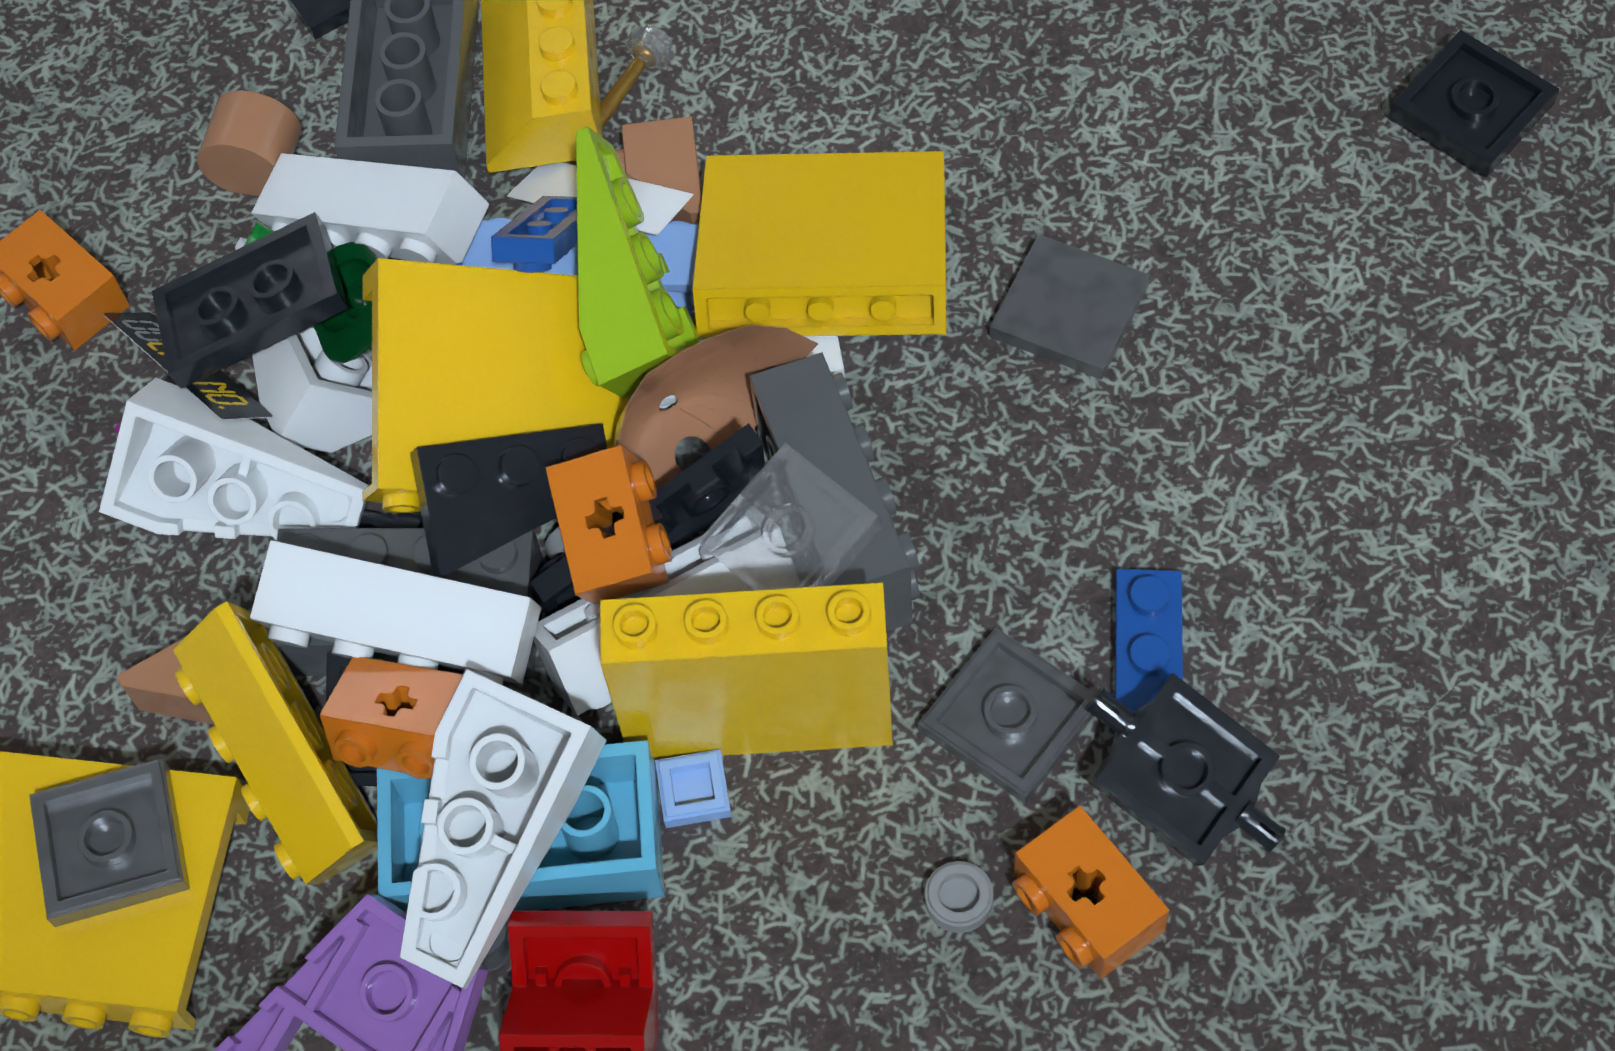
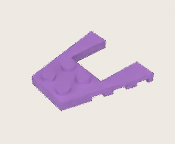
M366 894L305 957L308 961L284 986H277L258 1005L261 1009L235 1036H228L214 1051H286L303 1022L343 1051H464L489 969L481 964L467 989H464L400 958L407 913L379 894Z

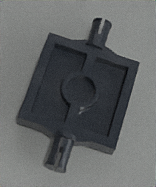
M1174 673L1166 675L1148 701L1134 711L1108 693L1104 687H1101L1092 697L1094 700L1088 702L1085 710L1092 713L1114 730L1116 735L1113 739L1109 755L1088 782L1195 866L1204 865L1220 841L1238 828L1257 841L1268 852L1272 851L1279 844L1280 841L1277 838H1283L1286 829L1255 807V804L1258 800L1261 783L1278 761L1280 755Z

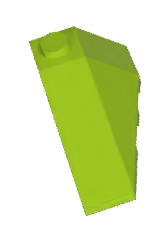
M586 126L576 131L579 330L586 350L581 352V360L593 384L626 399L632 397L646 374L682 350L699 343L700 339L686 306L677 309L660 280L664 274L670 272L662 253H657L648 236L643 232H639L636 225L643 223L644 213L613 145Z

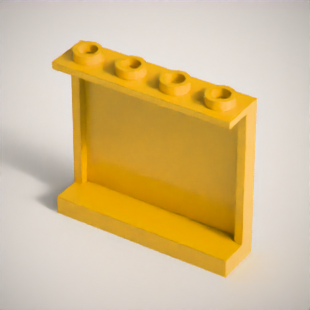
M944 151L706 156L692 288L698 337L710 338L751 324L784 327L802 336L946 334Z
M377 258L363 275V300L372 301V484L362 491V501L382 502V510L386 512L413 513L421 511L410 453L418 447L603 424L607 448L613 447L617 422L628 403V398L624 399L601 386L593 384L583 367L581 352L586 350L579 330L577 275L543 272L527 273L509 269Z
M883 582L600 600L601 667L623 741L625 743L648 740L653 760L721 749L723 756L893 745Z
M0 751L1 1016L18 1021L34 1022L37 1020L39 1012L63 1014L61 1018L63 1022L75 1027L91 1030L103 1029L105 1020L129 1022L128 1028L131 1031L156 1038L169 1037L172 1028L194 1030L196 1019L186 1010L233 825L234 823L246 825L250 811L241 792V786L243 785L237 777L170 770L190 885L189 890L54 927L47 920L29 795L132 766Z

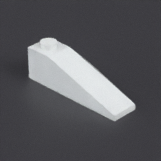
M240 237L235 249L243 247L247 239ZM311 326L252 355L259 401L273 415L272 418H267L275 434L302 449L310 448L330 453L372 435V361L365 353L361 354L357 359L344 364L332 362L323 352L316 331Z
M155 378L126 402L99 512L156 534L180 535L183 531L215 533V538L236 539L239 535L272 536L277 540L278 529L359 528L366 501H362V491L369 485L250 419H220L187 389H181L177 385Z
M468 669L466 670L434 736L431 757L435 761L429 799L424 800L421 823L425 825L418 868L414 870L400 958L459 987L467 989L575 806L607 741L594 728Z

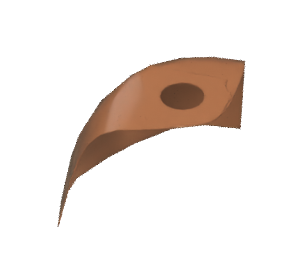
M751 324L712 336L682 350L646 374L617 422L613 447L622 445L639 458V461L646 460L652 471L656 490L682 472L675 460V449L682 439L686 437L700 438L712 450L748 423L753 430L755 429L756 419L749 375L805 358L819 343L784 327ZM670 395L677 397L678 402L676 405H672L670 409H662L660 411L659 407L664 398Z

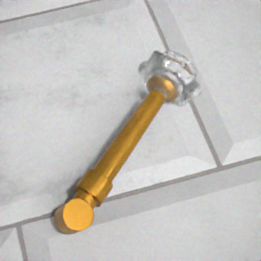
M635 25L628 36L626 44L630 48L633 60L600 103L602 135L604 134V127L645 68L664 69L675 57V53L671 50L673 47L672 40L658 27L645 25L642 29ZM576 160L567 162L569 164L577 166Z

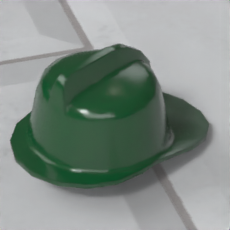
M355 242L336 246L332 250L348 309L321 323L313 325L323 352L332 362L342 364L357 359L372 345V301L363 300V275L378 257L368 246L355 244Z

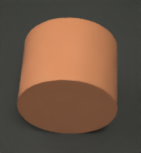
M242 90L227 92L217 100L197 155V165L211 182L229 192L260 196L280 154H294L301 134L300 121L287 106L264 94Z

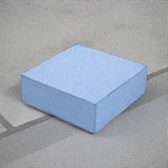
M721 749L655 760L663 819L666 828L732 817Z

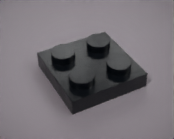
M1460 30L1392 102L1388 117L1478 173L1488 177L1555 104L1560 89Z

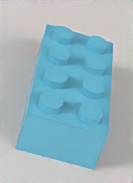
M648 740L604 745L575 806L513 911H534L665 897L657 771ZM377 768L378 894L407 913L413 872L418 868L425 825L421 823L424 800L429 799L432 778L418 779L406 773Z

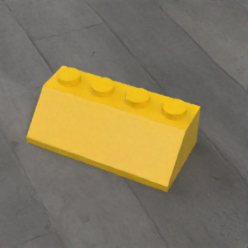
M481 0L486 166L488 172L493 173L575 161L576 131L588 126L602 137L593 0Z
M226 601L214 608L173 649L182 668L175 671V676L187 698L195 706L203 703L215 725L208 729V734L220 756L227 763L235 760L248 783L241 786V792L248 807L259 821L262 822L268 818L281 840L274 845V850L284 870L293 880L302 877L306 885H319L378 850L377 820L344 762L333 759L320 720L275 642L267 639L269 634L267 628L250 619L251 611Z

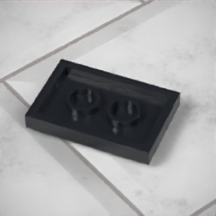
M315 212L152 291L168 374L181 389L348 309L327 229Z

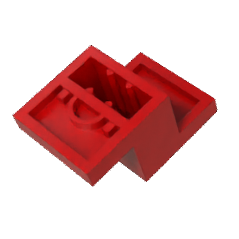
M512 911L508 923L513 987L499 1032L500 1051H656L659 1038V1011L653 911Z

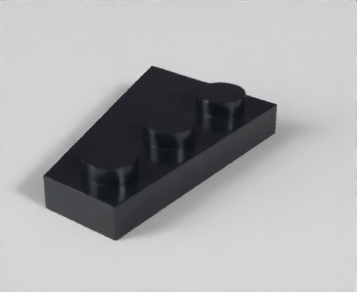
M603 424L414 449L410 453L433 576L443 578L557 518L546 467L608 449Z

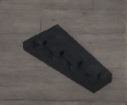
M748 423L657 489V497L649 500L654 524L661 523L669 538L671 549L767 491L762 441ZM621 515L614 520L611 526L604 528V532L610 536L616 535L614 523L624 519V516ZM566 553L548 561L539 570L538 576L530 581L536 600L547 617L582 599L575 595Z

